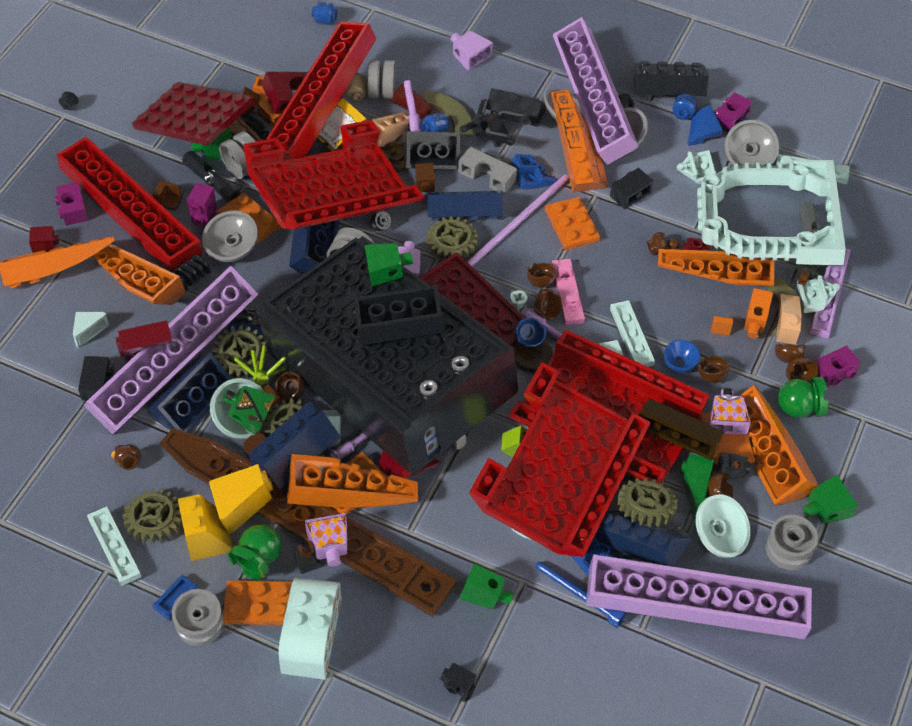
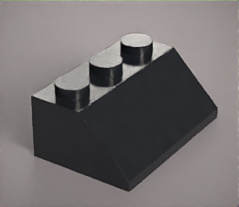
M491 88L486 109L491 110L490 113L496 114L500 111L528 114L531 120L529 125L534 126V123H540L546 106L545 102Z
M403 131L402 149L405 168H415V164L433 163L434 169H458L460 133Z

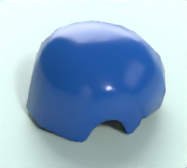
M525 317L518 321L514 328L516 340L525 347H536L546 337L545 326L536 318Z

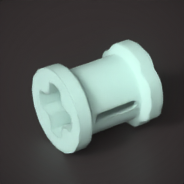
M521 290L513 291L510 295V304L522 314L527 308L525 304L527 302L526 293Z

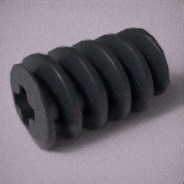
M193 255L191 259L186 260L185 264L183 263L179 268H175L172 273L180 276L184 289L187 291L188 287L186 284L193 287L194 283L192 280L198 283L200 281L198 275L201 278H205L204 271L210 274L211 269L203 257Z

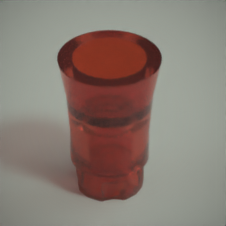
M403 83L394 92L392 103L409 112ZM412 89L416 114H419V118L424 120L425 116L431 114L433 108Z

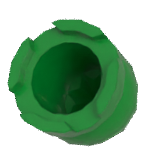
M812 377L811 382L799 378L787 381L781 386L778 393L779 407L788 416L795 418L807 417L812 412L816 417L827 415L828 400H824L823 390H827L824 378Z
M253 525L242 533L239 546H233L227 558L232 566L236 563L244 569L242 574L249 578L260 580L269 571L267 565L272 564L279 557L281 538L278 532L269 525Z

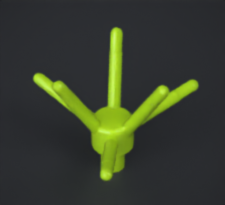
M265 345L262 346L259 369L254 350H251L254 371L237 357L234 358L240 366L253 375L252 380L261 388L262 384H266L269 377L287 370L285 367L276 370L286 360V357H282L267 372L263 370L266 352Z

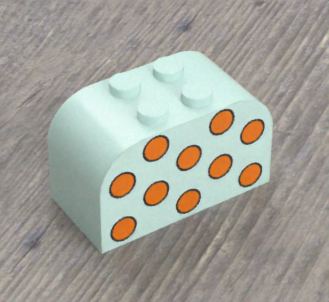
M301 577L294 578L280 637L279 663L281 674L326 680L341 604L340 583Z

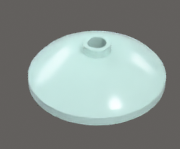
M242 378L224 382L216 389L210 402V413L214 424L222 433L234 439H247L254 434L228 416L231 404L222 400L225 391L229 389L237 393L243 386H248L264 392L258 384Z
M721 494L710 496L700 504L696 513V528L704 546L711 553L722 558H731L741 554L746 549L750 540L749 520L741 505L733 498Z

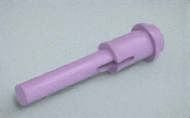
M404 81L409 110L407 117L410 131H423L420 126L419 114H416L411 81Z
M526 308L521 315L524 318L538 319L545 326L546 332L558 340L562 333L547 324L546 319L534 313L532 308Z
M361 433L350 442L345 441L335 450H330L328 457L340 459V462H342L343 458L354 452V448L368 437Z

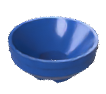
M686 340L672 341L664 350L666 365L676 372H690L696 368L700 360L698 348ZM683 359L686 364L679 366L675 363V360Z

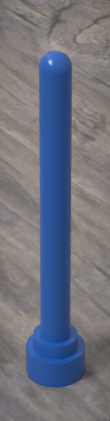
M543 562L536 563L537 570L586 602V591ZM594 607L606 615L609 623L615 628H618L626 617V613L620 610Z

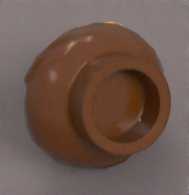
M657 232L653 234L651 240L647 241V246L651 255L659 253V249L677 250L680 243L676 238H671L666 243L665 233Z
M131 444L118 445L114 448L111 457L119 467L131 470L139 463L141 452L136 446Z

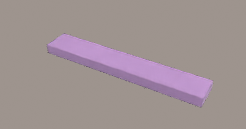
M846 248L844 265L826 266L823 280L831 284L836 283L840 285V289L824 310L814 313L809 333L811 335L829 339L851 249Z

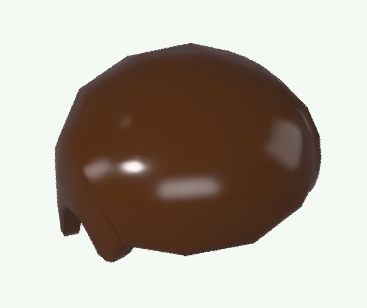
M533 263L530 269L529 267L526 268L528 281L535 287L545 288L556 278L555 268L551 264Z
M543 289L539 291L534 299V309L537 315L542 318L552 320L560 313L562 306L561 296L554 293V290Z
M776 344L775 354L780 361L790 363L796 357L805 356L806 345Z
M719 356L702 358L701 363L698 364V370L703 380L709 383H719L727 377L729 365L726 360Z
M799 356L787 365L786 377L788 381L795 378L809 381L812 377L818 375L819 368L817 363L811 359Z
M293 371L283 373L275 383V394L286 402H289L291 398L293 401L298 400L305 391L304 380L298 373Z
M719 472L714 474L708 483V497L721 494L733 498L734 488L727 483V479H730V477Z

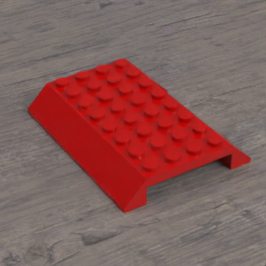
M373 120L341 125L343 149L283 161L286 150L278 138L245 143L243 146L247 172L281 228L300 229L424 201L425 197L417 185L406 187L377 144L381 132Z
M566 329L556 342L555 353L547 363L548 366L559 371L556 378L557 381L626 419L630 417L632 412L639 415L640 410L650 398L700 420L710 395ZM525 398L523 402L518 400L510 412L509 418L529 427L536 413ZM646 431L626 474L641 481L647 478L650 482L655 479L657 484L664 483L684 448Z
M541 362L523 394L536 413L531 425L508 467L506 468L488 458L469 494L482 512L559 555L584 557L651 422L633 412L628 419L622 417L557 381L556 378L559 371Z

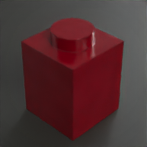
M53 226L30 227L29 244L32 253L43 250L49 252L56 248V245H59V235L55 233Z

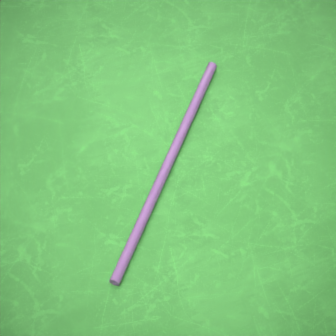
M564 174L467 262L473 267L569 180V177Z

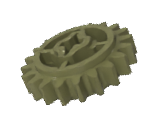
M452 216L449 217V220L442 217V222L436 220L435 225L431 224L430 230H427V248L431 249L432 255L437 253L438 259L443 256L445 260L456 252L461 257L469 258V253H474V248H477V229H473L472 223L467 225L466 219L461 222L460 217H457L456 220H453Z
M242 325L239 326L237 331L232 326V332L229 333L225 329V336L218 335L220 342L214 341V347L216 348L212 349V353L226 372L229 371L231 378L234 374H237L238 378H241L242 374L249 378L248 371L239 364H233L228 360L236 362L234 358L237 357L254 371L252 359L248 361L250 356H252L251 350H254L259 369L262 346H266V343L263 342V335L258 336L257 330L251 333L250 326L245 331ZM232 343L228 351L225 352L226 348ZM238 347L242 351V357L238 353Z
M292 398L289 404L282 400V406L274 403L275 410L269 409V415L266 416L263 423L264 436L268 437L299 411L303 407L301 406V400H298L296 404L293 403Z
M636 478L635 483L629 480L627 485L623 484L622 490L619 491L617 505H620V511H625L624 517H632L631 522L639 521L640 526L646 523L648 527L655 523L657 527H660L661 522L667 524L668 519H673V516L676 514L678 500L674 499L675 493H670V487H663L664 483L657 484L655 479L650 482L647 478H644L643 481Z
M152 488L150 494L143 490V496L136 493V501L129 499L130 506L124 507L123 523L125 529H127L129 536H134V540H138L141 537L143 544L146 543L147 539H150L151 544H154L157 538L162 543L163 536L170 539V532L177 533L176 526L182 525L177 497L172 498L171 492L165 495L163 489L156 493L155 489ZM142 511L140 519L136 521L138 514ZM170 512L167 520L163 522L166 518V513Z

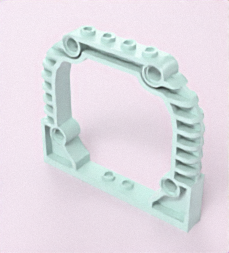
M789 160L788 166H782V163H778L777 166H771V163H767L766 166H760V163H756L755 166H749V162L745 163L744 166H738V163H736L731 168L727 169V166H725L723 171L717 174L715 171L712 175H706L702 178L701 187L697 188L698 232H702V241L705 244L713 245L717 250L720 247L725 250L726 255L730 256L731 253L737 255L738 259H742V256L749 257V260L761 258V261H765V258H772V261H777V258H784V261H789V258H796V264L844 265L846 248L834 160ZM786 185L796 191L806 189L818 196H827V222H830L831 226H826L815 233L800 232L797 237H754L740 235L728 230L727 221L718 216L717 203L724 199L725 190L735 186Z

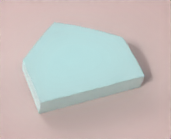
M707 150L694 154L689 151L687 158L682 164L679 163L677 166V170L696 183L701 184L704 176L712 175L715 172L710 151Z
M821 275L818 276V279L807 280L805 286L798 284L799 281H797V289L804 313L824 310L840 289V285L836 283L831 284L823 280Z

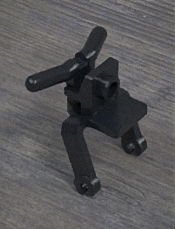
M482 99L474 119L462 125L460 131L465 133L475 127H479L475 133L477 137H487L495 147H499L501 143L513 146L515 140H513L514 136L508 133L503 121L508 120L529 125L531 122L529 119L530 115L509 111H500L498 114H484L488 101Z

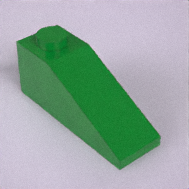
M689 454L688 461L683 460L681 473H684L683 485L694 521H696L698 507L705 500L714 460Z

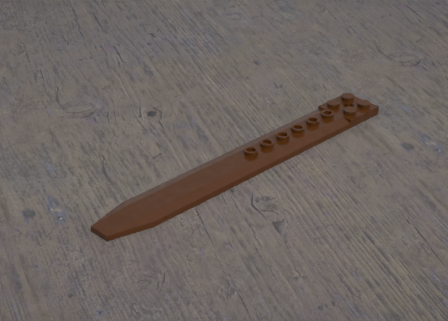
M174 428L160 442V446L186 472L210 485L209 481L251 467L250 461L217 442ZM273 484V490L270 491L272 499L256 512L307 543L310 540L307 536L305 520L340 514L330 507L287 504L288 485L280 491ZM346 517L347 554L341 555L340 561L395 593L397 597L434 617L457 585V580ZM430 585L431 591L424 592L422 586Z

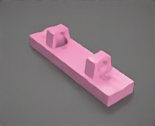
M571 259L552 260L551 265L556 271L555 284L558 295L561 296V310L565 325L583 324L585 318Z

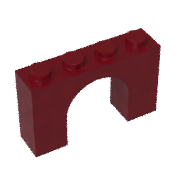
M308 72L265 73L261 86L275 114L283 113L293 97L292 90L298 89Z
M167 320L118 331L119 337H115L121 358L125 357L126 362H129L141 350L172 343Z

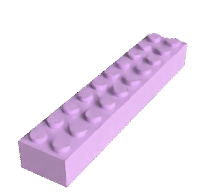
M583 17L552 35L597 152L608 165L637 149L639 146L594 35Z
M230 266L168 324L172 343L141 350L83 406L110 433L114 434L236 317L258 293Z
M593 555L589 566L586 606L805 639L811 630L812 588Z

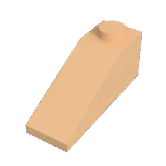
M401 112L373 119V122L381 132L377 140L379 147L392 143L403 134V131H407L410 128L407 114Z
M780 294L776 342L796 345L801 331L802 316L799 296Z

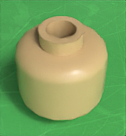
M356 73L345 90L346 95L355 101H359L367 96V78L360 73Z

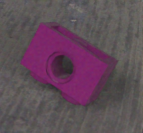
M735 92L730 97H727L721 108L718 107L714 113L721 128L729 132L732 127L740 123L750 114L753 101Z
M74 182L56 186L57 194L54 197L56 205L61 206L57 210L59 218H64L65 225L88 221L79 183Z
M196 183L187 198L191 223L206 227L209 221L216 216L214 187Z
M847 345L814 361L819 368L817 377L824 378L827 388L836 386L847 378L855 377L861 364Z

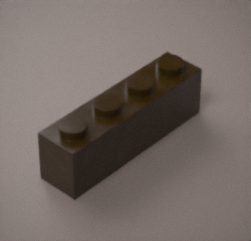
M650 398L639 413L640 417L651 422L647 432L709 460L715 455L724 435V431Z

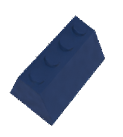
M502 192L426 193L428 217H432V221H440L442 217L450 216L453 217V220H456L457 217H460L461 220L463 216H469L470 220L480 219V216H487V219H498V216L503 215Z
M338 220L293 230L289 267L303 275L326 259L327 251L337 235Z
M211 352L199 354L146 409L159 424L171 430L174 428L188 432L210 410L211 398L216 389L232 378Z
M309 401L248 453L251 466L258 464L262 471L266 470L271 483L281 491L288 485L291 454L321 456L341 436L325 413Z
M607 510L595 534V538L602 544H607L616 550L648 563L673 567L691 543V538L661 526L657 527L655 524H652L651 527H648L646 523L640 526L639 521L631 522L632 517H624L625 512L619 510Z

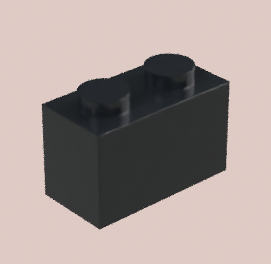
M638 167L634 171L628 172L623 178L612 183L610 197L625 210L651 193L653 179Z
M84 356L78 387L82 401H88L110 380V377H113L114 365H111L109 357Z

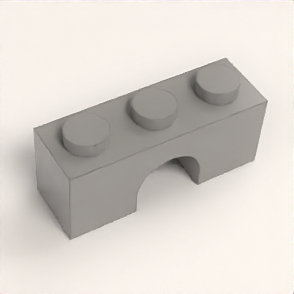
M469 147L459 159L458 172L473 180L479 174H489V187L505 195L516 182L517 168L480 150Z

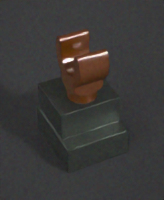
M800 264L796 276L800 278L798 284L805 286L807 280H813L818 265Z
M309 541V545L306 547H302L299 544L298 549L294 550V557L301 574L321 568V562L316 558L312 541Z

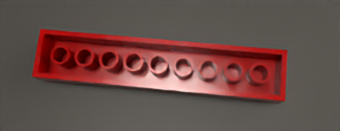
M344 21L338 23L268 135L267 139L278 138L286 150L283 161L307 155L376 41V36L369 23Z
M84 137L56 154L60 170L73 182H78L80 189L167 271L173 272L175 268H179L183 263L185 264L186 260L191 259L193 255H203L200 240L88 137Z

